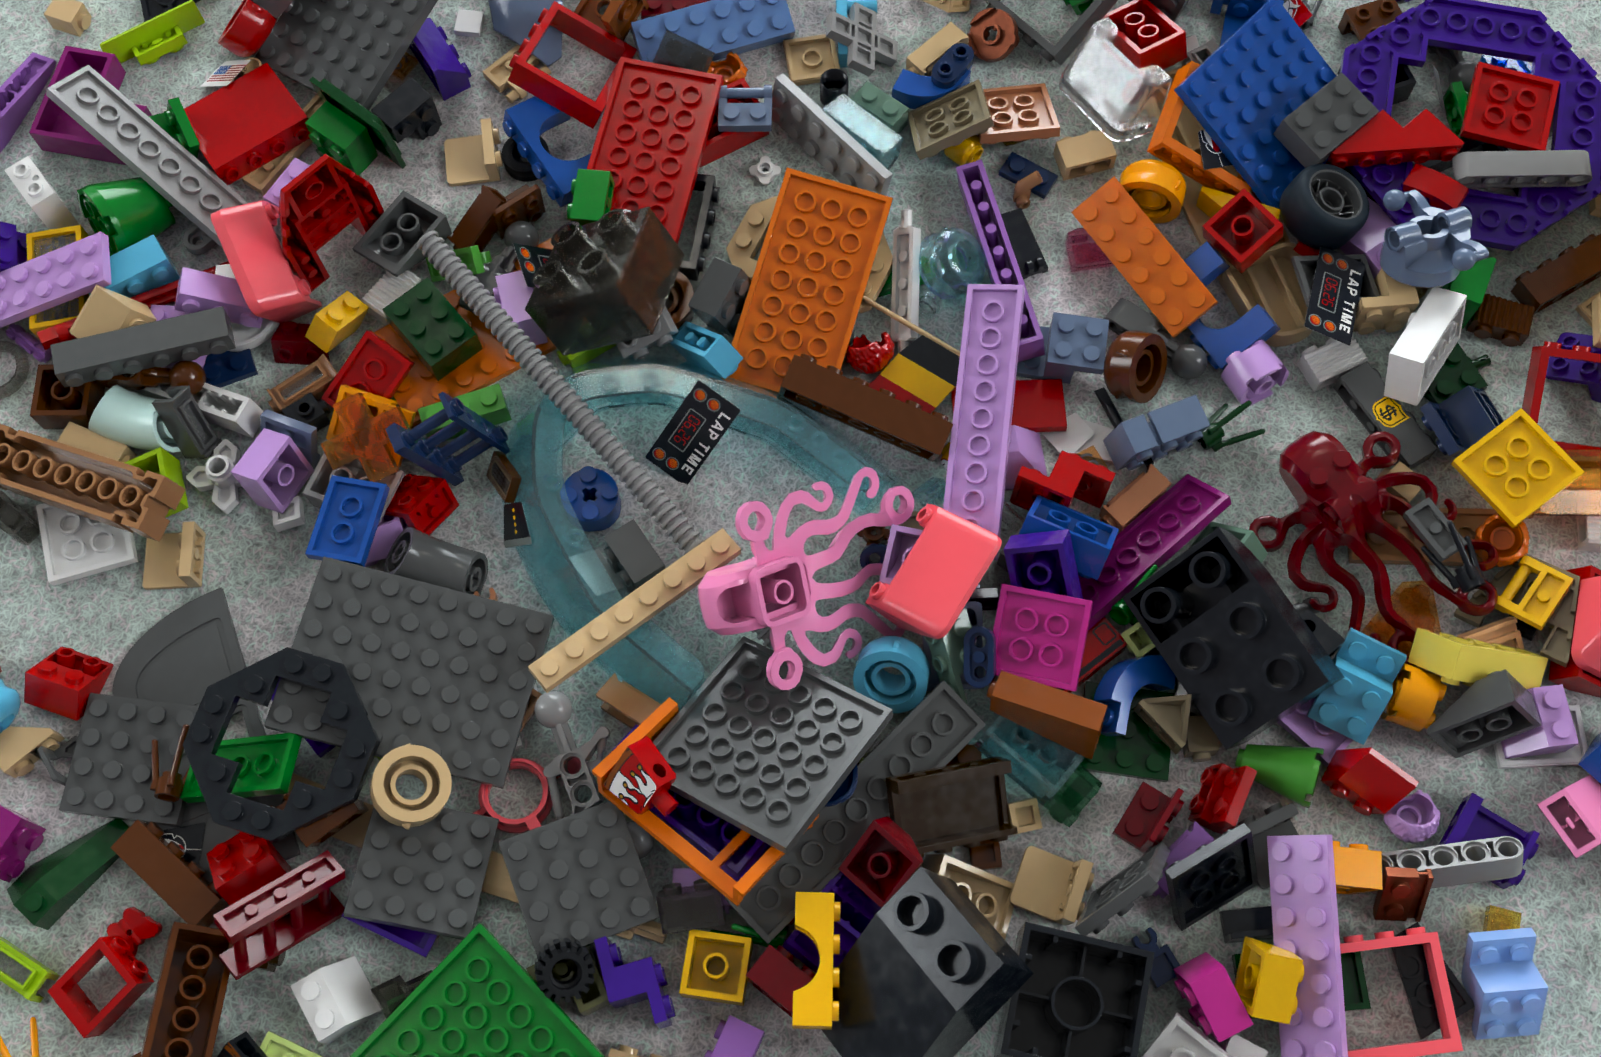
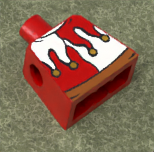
M646 736L627 746L603 783V786L637 814H643L656 807L664 816H667L678 806V802L668 793V790L676 780V773L651 739Z

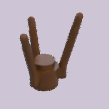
M188 724L183 725L171 771L163 772L160 777L158 741L156 739L152 740V782L150 790L155 791L154 797L159 800L176 802L180 799L188 774L187 770L183 780H181L182 775L178 773L184 751L183 742L189 731Z

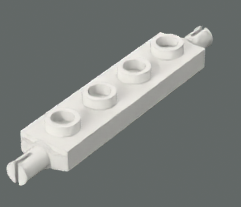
M903 209L901 210V226L893 230L891 311L918 326L921 229L912 226L913 210ZM891 318L890 338L898 342V354L909 346V342L918 339V333Z

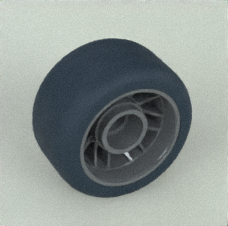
M1314 164L1303 169L1286 187L1280 199V214L1286 228L1297 240L1320 250L1321 246L1334 250L1345 245L1364 226L1369 215V201L1361 184L1350 173L1334 165Z

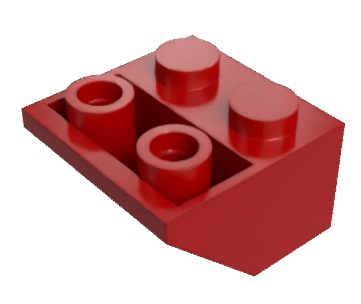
M62 646L25 672L24 703L78 721L84 716L89 694L101 693L114 664Z

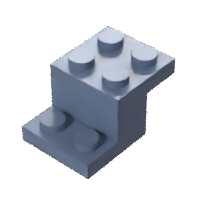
M1053 312L1050 327L1039 326L1044 338L1045 355L1018 362L1016 376L1038 380L1062 379V383L1070 384L1074 371L1102 375L1109 320Z

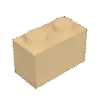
M1107 129L1091 130L1076 137H1064L1056 141L1053 153L1063 181L1112 169L1117 157Z

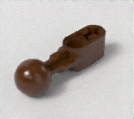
M183 360L174 364L172 368L152 367L143 369L130 377L131 374L126 373L113 376L108 380H98L107 388L119 385L127 390H142L146 387L155 388L159 384L170 385L171 387L190 385V392L193 396L203 389L202 387L206 383V374L198 363Z

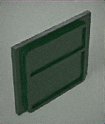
M312 77L309 80L324 103L328 101L367 128L376 150L402 169L406 166L401 157V151L380 118L323 78L320 82Z

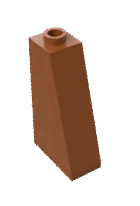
M1002 670L998 680H993L990 683L986 696L991 698L990 711L1086 758H1093L1108 705Z

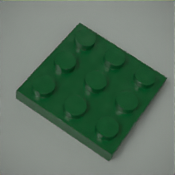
M1086 681L1084 698L1094 700L1099 683ZM1139 689L1131 702L1126 735L1105 736L1101 734L1092 759L1078 754L1077 770L1168 782L1171 749L1133 710L1142 699L1175 696V693Z

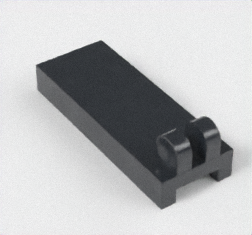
M1019 208L1001 214L1023 279L1041 272H1048V265L1022 209Z

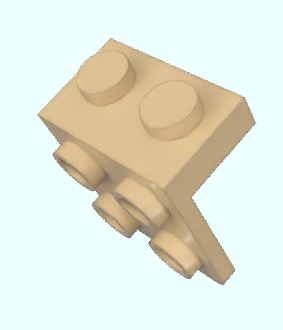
M491 118L480 119L482 135L445 140L446 175L449 186L454 187L501 180L500 167H503L501 150L498 151L497 144H501L499 128H494Z
M1029 846L1024 851L1009 896V902L1016 907L1061 925L1073 924L1075 920H1079L1085 908L1082 898L1085 890L1088 891L1093 883L1094 873L1091 870L1094 863L1084 859L1072 862L1037 847Z

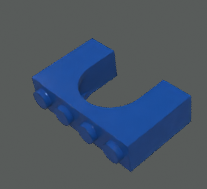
M534 96L506 109L502 126L506 135L512 137L516 142L520 155L523 158H527L531 164L536 178L541 179L545 184L549 197L552 200H556L560 207H563L573 201L571 193L572 180L577 178L578 169H587L591 153L571 161L561 160L550 155L543 148L540 136L547 130L570 120L571 116Z
M1207 241L1184 260L1205 287L1230 267L1216 248ZM1259 304L1254 306L1235 323L1225 328H1208L1200 318L1188 327L1193 333L1190 335L1191 340L1195 345L1206 349L1209 353L1207 360L1216 370L1218 368L1225 369L1228 365L1226 359L1233 352H1243L1258 340L1267 341L1281 329Z

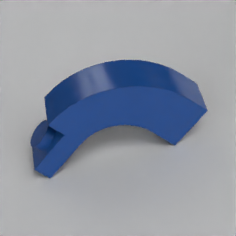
M972 66L953 87L947 89L935 86L931 76H922L903 69L892 88V97L910 109H917L969 84Z
M1161 655L1122 660L1112 666L1102 677L1093 700L1108 705L1101 731L1102 735H1126L1131 702L1141 687L1155 691L1174 690L1176 676Z

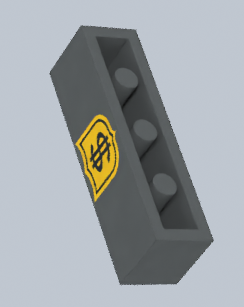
M1367 361L1338 379L1333 388L1369 434L1386 431L1393 434L1399 440L1401 451L1398 461L1394 465L1401 461L1412 470L1430 459L1437 448L1434 445L1433 439L1420 428L1414 415L1407 411L1399 400L1384 396L1385 383L1378 370L1372 368ZM1377 443L1386 455L1390 454V448L1386 443Z

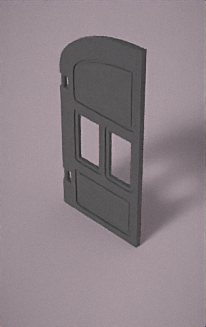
M220 587L188 602L150 628L132 646L122 660L113 681V696L199 706L208 686L246 668L224 590ZM239 699L233 715L240 712L243 713L249 737L266 735L258 705ZM284 794L246 798L268 806L273 805V807L285 802L283 799ZM206 802L186 803L181 827L205 822L199 865L206 872L203 877L211 883L213 878L206 853L211 851L217 844L223 843L237 835L240 831L214 823ZM157 824L163 830L177 828V826ZM295 831L287 834L286 838L276 843L271 842L285 861L301 855Z

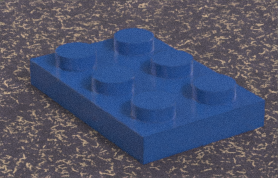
M332 475L305 555L309 559L322 561L325 556L365 567L390 490L388 485Z

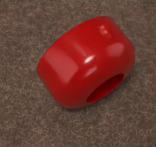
M243 0L222 32L218 44L241 58L253 56L270 35L277 19L253 1Z

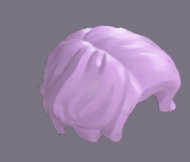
M1417 790L1414 794L1403 798L1385 813L1384 822L1391 833L1401 841L1418 843L1426 841L1437 832L1441 813L1436 808L1430 795Z

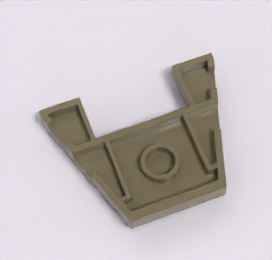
M1525 554L1524 556H1529L1574 579L1572 586L1545 625L1552 628V631L1540 651L1541 656L1549 658L1548 660L1563 667H1567L1580 576ZM1522 558L1513 565L1505 566L1490 582L1496 588L1498 596L1502 594L1519 569L1518 563ZM1529 574L1512 602L1519 605L1537 578V574ZM1479 589L1472 595L1469 601L1477 605L1484 604L1486 602V594ZM1458 608L1454 612V617L1477 628L1481 626L1487 616L1469 615Z

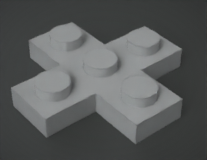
M855 2L850 7L849 18L831 11L826 21V37L848 47L847 67L870 76L875 71V60L890 67L897 62L898 42L876 32L877 12Z

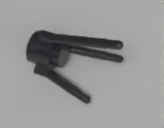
M1449 520L1447 525L1464 563L1463 566L1455 569L1457 575L1454 577L1426 546H1422L1421 550L1449 580L1453 590L1460 587L1463 593H1467L1486 584L1485 576L1480 569L1470 536L1464 537L1467 542V554L1454 522Z

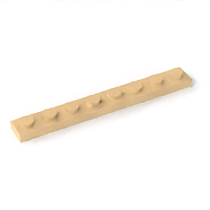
M723 528L530 664L528 666L530 673L546 693L550 692L696 587L707 572L723 567L739 556L741 548Z

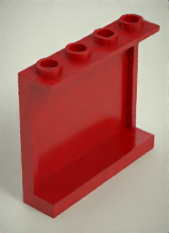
M268 63L261 65L184 109L199 141V150L216 175L227 185L232 184L310 139V132L305 124L308 120L307 115Z

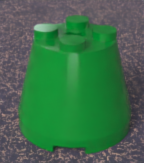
M141 177L90 184L77 190V200L83 217L88 218L95 234L102 232L109 237L110 256L153 234L157 238L170 226L176 224L175 218L169 210L173 205Z

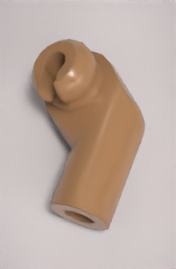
M1037 170L1015 184L1013 201L1016 202L1017 208H1028L1031 203L1029 200L1031 189L1043 182Z

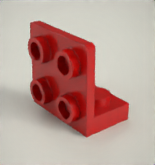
M406 474L384 515L401 517L405 520L408 527H413L430 535L459 506V503L446 479Z

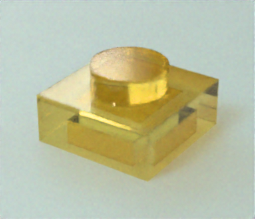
M1489 905L1485 910L1483 932L1519 929L1522 913Z

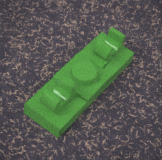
M478 245L453 250L456 253L455 257H460L461 263L466 264L467 270H471L473 275L484 273L483 264L492 262L490 251L480 252ZM425 257L432 282L445 280V277L439 274L440 270H436L433 266L434 264H431L428 261V257Z

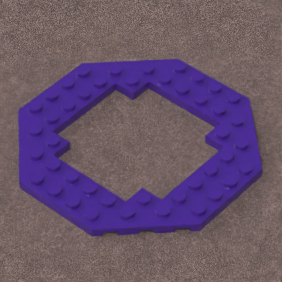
M1425 0L1417 7H1412L1403 12L1386 26L1382 25L1369 33L1360 42L1346 47L1342 54L1340 73L1342 72L1379 112L1384 110L1390 116L1398 64L1423 67L1426 62L1428 45L1532 62V75L1560 81L1555 103L1551 150L1588 151L1592 181L1576 187H1519L1518 197L1469 189V193L1460 205L1466 207L1472 215L1470 240L1479 242L1484 247L1514 251L1601 195V82L1595 77L1598 73L1584 58L1579 59L1571 50L1572 45L1559 31L1554 32L1546 23L1547 17L1541 11L1475 0ZM1401 162L1397 165L1374 164L1369 167H1360L1359 165L1346 166L1394 224L1406 223L1416 217L1408 202L1398 211H1390L1383 205V197L1386 192L1392 189H1398L1403 193L1406 192L1403 191V183L1412 170L1413 162ZM1424 197V198L1426 199V201L1428 202V204L1430 205V203H1429V198Z

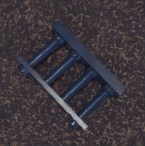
M441 392L438 395L444 409L411 430L409 428L405 429L396 423L385 428L395 453L437 477L446 479L453 486H457L464 481L460 472L462 466L489 448L495 447L504 454L509 453L510 449L506 443L508 436L501 426L496 427L463 405L457 397L452 398L445 392ZM451 419L453 421L427 439L421 438L447 420ZM464 428L468 430L442 448L438 446ZM477 438L482 439L456 457L452 455Z

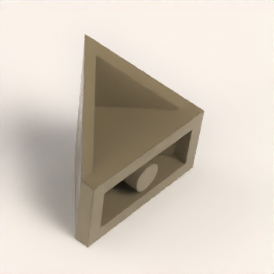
M1192 694L1142 699L1133 711L1176 755L1186 745Z

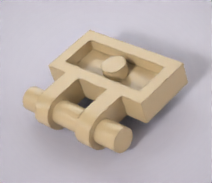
M516 45L482 71L484 78L500 93L508 87L512 90L505 95L510 104L514 103L517 99L522 100L527 96V91L508 81L513 69L509 64L515 53L520 56V53H518L520 45ZM531 55L527 63L534 67L540 63L539 59L534 55ZM546 65L539 69L548 75L551 74L550 69Z

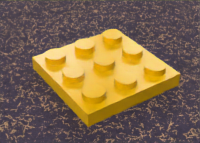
M1522 408L1464 451L1451 463L1512 528H1515L1584 474V471Z

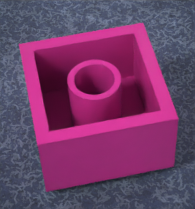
M1205 952L1173 969L1178 978L1174 981V985L1183 999L1186 998L1192 1007L1188 1009V1012L1197 1027H1201L1206 1036L1211 1034L1220 1043L1254 1025L1225 967L1210 954Z

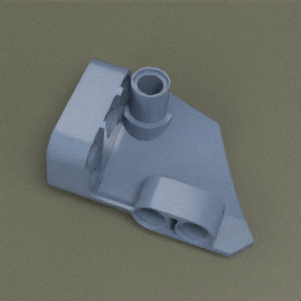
M488 0L493 29L521 46L525 38L530 40L528 34L534 23L540 24L537 21L543 9L549 10L554 1L563 6V1ZM552 26L548 28L532 54L547 67L562 57V32Z

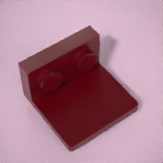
M1143 781L1112 834L1145 853L1150 847L1153 848L1164 839L1169 830L1165 823L1170 824L1172 819L1181 810L1184 801L1180 800V797L1184 791L1178 788L1171 797H1168Z

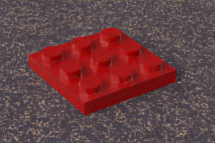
M1478 62L1474 70L1460 136L1517 151L1546 150L1560 81Z

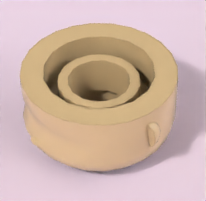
M410 743L388 752L378 762L370 782L371 801L380 816L388 822L402 826L407 830L410 827L421 826L434 819L447 803L452 787L451 773L446 762L433 750L424 746L411 745ZM406 774L416 776L424 784L425 791L423 796L414 800L403 798L396 790V780Z

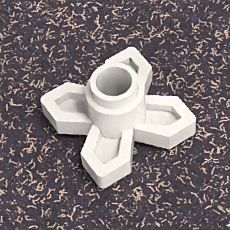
M224 439L213 450L214 456L207 461L206 466H196L186 476V480L199 492L213 490L212 502L222 512L229 514L239 504L238 487L242 486L231 471L240 460L241 452L228 439Z

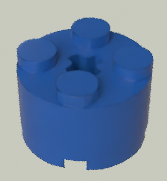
M586 466L573 473L565 481L560 497L567 518L574 527L584 532L606 530L616 522L621 511V498L616 482L608 473L592 466Z

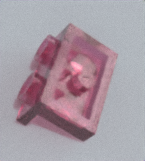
M1077 228L1067 233L1065 247L1071 272L1114 266L1084 228Z

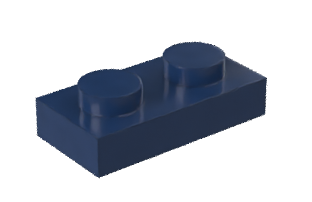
M1014 152L1009 155L998 174L1016 184L1019 180L1037 170L1043 182L1032 188L1031 193L1045 199L1058 179V175Z

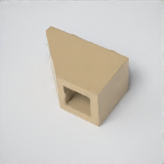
M7 727L0 733V768L4 773L14 778L24 776L33 770L34 763L40 759L34 751L36 748L38 749L43 746L55 751L59 748L57 741L61 742L65 738L62 734L51 728Z

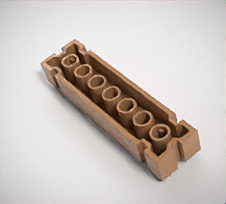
M0 424L1 489L6 491L8 489L15 494L131 533L136 532L143 537L160 542L170 522L165 517L169 509L176 510L186 489L166 476L148 470L144 472L138 467L25 431H16L9 426Z

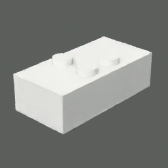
M1433 287L1418 311L1411 313L1406 329L1389 353L1384 396L1415 406L1419 404L1460 339L1467 295Z

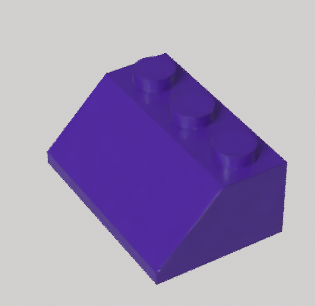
M427 18L409 48L445 101L470 88L471 85L468 78L472 75L465 62L460 64L458 61L460 57L454 45L447 44L446 41L448 39L442 27H436L432 19Z

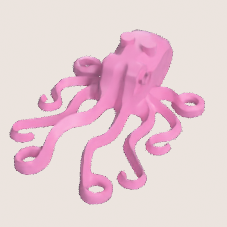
M864 467L853 476L843 504L835 517L827 520L806 522L798 527L790 537L786 538L787 521L794 505L803 503L815 511L823 512L830 507L834 496L830 485L823 481L816 482L811 486L815 491H823V502H819L809 492L803 490L789 493L781 503L773 530L772 550H768L764 540L769 538L773 525L770 509L760 501L744 503L737 510L735 526L738 534L743 539L750 541L754 557L739 563L713 569L704 575L698 585L701 613L708 629L719 635H734L770 627L769 639L774 653L768 659L766 673L769 683L777 689L790 690L795 688L800 682L803 672V663L799 655L792 648L785 646V635L789 630L806 658L813 664L822 667L833 664L839 659L848 638H852L853 642L851 649L845 653L846 657L851 659L858 655L862 647V636L857 630L848 628L838 636L832 649L824 654L812 645L805 635L806 631L828 632L850 618L859 617L884 636L901 637L905 632V629L896 627L894 631L891 630L870 609L859 603L844 605L826 617L820 616L815 607V603L818 600L843 597L855 592L870 576L880 575L883 564H868L852 579L835 583L816 582L812 577L818 569L840 559L850 540L864 528L871 526L885 527L892 526V524L899 525L906 522L912 515L914 498L911 491L904 486H895L889 488L883 495L879 513H868L859 516L845 525L853 509L864 477L867 476L869 479V489L865 493L866 497L874 498L878 492L879 478L877 472L872 468ZM899 495L900 506L896 512L893 508V501L895 496ZM752 512H755L757 516V524L754 530L748 525V518ZM842 528L827 550L813 555H806L804 553V543L809 537L813 535H829ZM786 661L788 672L786 678L782 679L779 675V670L783 662Z

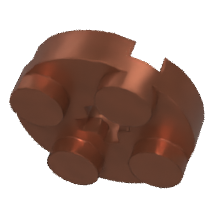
M984 9L976 14L970 23L969 34L967 33V36H969L968 45L972 47L974 56L986 62L992 63L1003 60L1019 44L1018 26L1015 19L1001 9ZM991 29L998 32L994 41H988L987 39L990 36L989 31Z

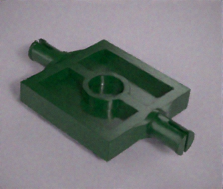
M1457 342L1423 397L1429 400V402L1439 404L1468 385L1486 390L1488 384L1478 370L1490 366L1491 359L1485 354L1471 360Z

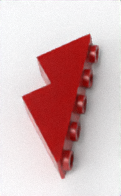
M1428 109L1423 110L1404 127L1382 110L1332 151L1326 164L1344 168L1346 166L1358 165L1360 167H1369L1374 164L1397 165L1401 162L1419 164L1429 160L1448 162L1452 161V158L1458 154L1464 142Z

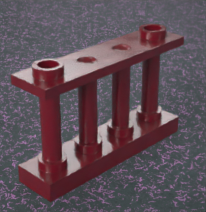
M328 850L213 915L216 926L230 944H233L232 948L219 955V959L235 980L240 979L341 918L345 907L332 893L330 887L345 879V870ZM318 894L317 898L303 905L305 901L311 899L312 897ZM290 911V914L275 922L276 918ZM262 927L261 931L246 939L247 935Z

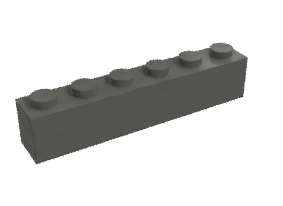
M223 306L50 345L54 373L64 387H78L86 382L108 380L117 375L135 374L143 369L166 367L170 363L183 360L192 361L200 356L222 354L227 350L236 349L231 321Z

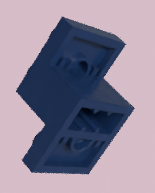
M1469 385L1439 404L1428 402L1420 407L1424 414L1421 419L1427 429L1434 431L1439 440L1436 441V444L1444 455L1448 454L1450 457L1455 458L1504 422L1485 390Z

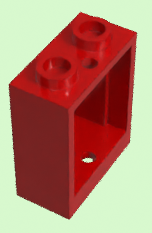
M119 936L99 937L47 992L83 1038L101 1036L155 981L148 974L147 966L140 960H137L131 953L130 945L126 940ZM106 956L127 984L99 1012L77 983Z

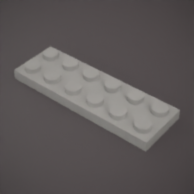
M784 73L777 76L772 91V121L786 131L790 138L801 145L810 156L817 160L840 183L886 196L893 174Z

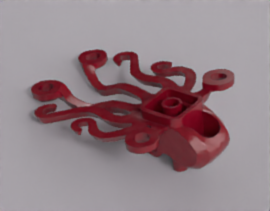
M1316 431L1300 436L1280 454V475L1297 500L1299 508L1282 518L1271 515L1260 516L1250 524L1249 530L1254 531L1267 552H1274L1284 545L1290 527L1295 524H1302L1306 527L1292 546L1287 568L1289 578L1299 589L1306 592L1328 594L1329 601L1326 604H1321L1315 598H1311L1309 603L1313 609L1323 613L1330 612L1336 608L1339 599L1334 587L1325 583L1307 580L1301 573L1303 556L1311 544L1315 547L1317 558L1322 568L1350 593L1352 609L1348 631L1350 628H1353L1360 632L1365 608L1364 590L1356 577L1337 564L1334 559L1336 548L1348 546L1372 572L1375 600L1379 612L1384 620L1395 630L1387 645L1398 650V644L1402 641L1413 643L1416 631L1393 609L1390 581L1386 566L1365 540V533H1374L1387 540L1403 553L1415 566L1426 585L1454 603L1460 611L1473 616L1488 615L1494 610L1498 594L1496 588L1490 582L1485 580L1486 584L1477 588L1485 592L1486 602L1481 605L1473 604L1467 598L1470 592L1463 593L1460 587L1457 592H1454L1441 582L1414 544L1383 519V514L1387 511H1396L1403 517L1404 513L1412 508L1402 498L1386 491L1391 486L1403 484L1417 485L1425 492V498L1430 497L1436 506L1438 501L1437 488L1425 475L1415 472H1396L1380 476L1374 480L1369 476L1366 477L1367 472L1371 468H1389L1398 461L1401 445L1393 434L1386 431L1370 434L1365 439L1361 449L1363 459L1357 464L1351 454L1334 436ZM1378 442L1386 443L1390 448V454L1383 457L1375 456L1373 453L1374 444ZM1447 498L1444 501L1448 508V513L1445 517L1448 520L1454 521L1458 514L1457 507L1452 499ZM1405 520L1410 532L1414 535V537L1417 540L1424 543ZM1261 527L1273 528L1276 531L1275 539L1271 541L1261 540L1258 536L1259 529ZM1471 539L1474 550H1485L1488 552V559L1486 561H1478L1481 571L1492 569L1498 563L1499 558L1496 547L1485 540ZM1373 632L1370 634L1371 638L1382 642L1381 636L1378 633ZM1407 657L1405 663L1416 667V665L1408 662L1409 657Z

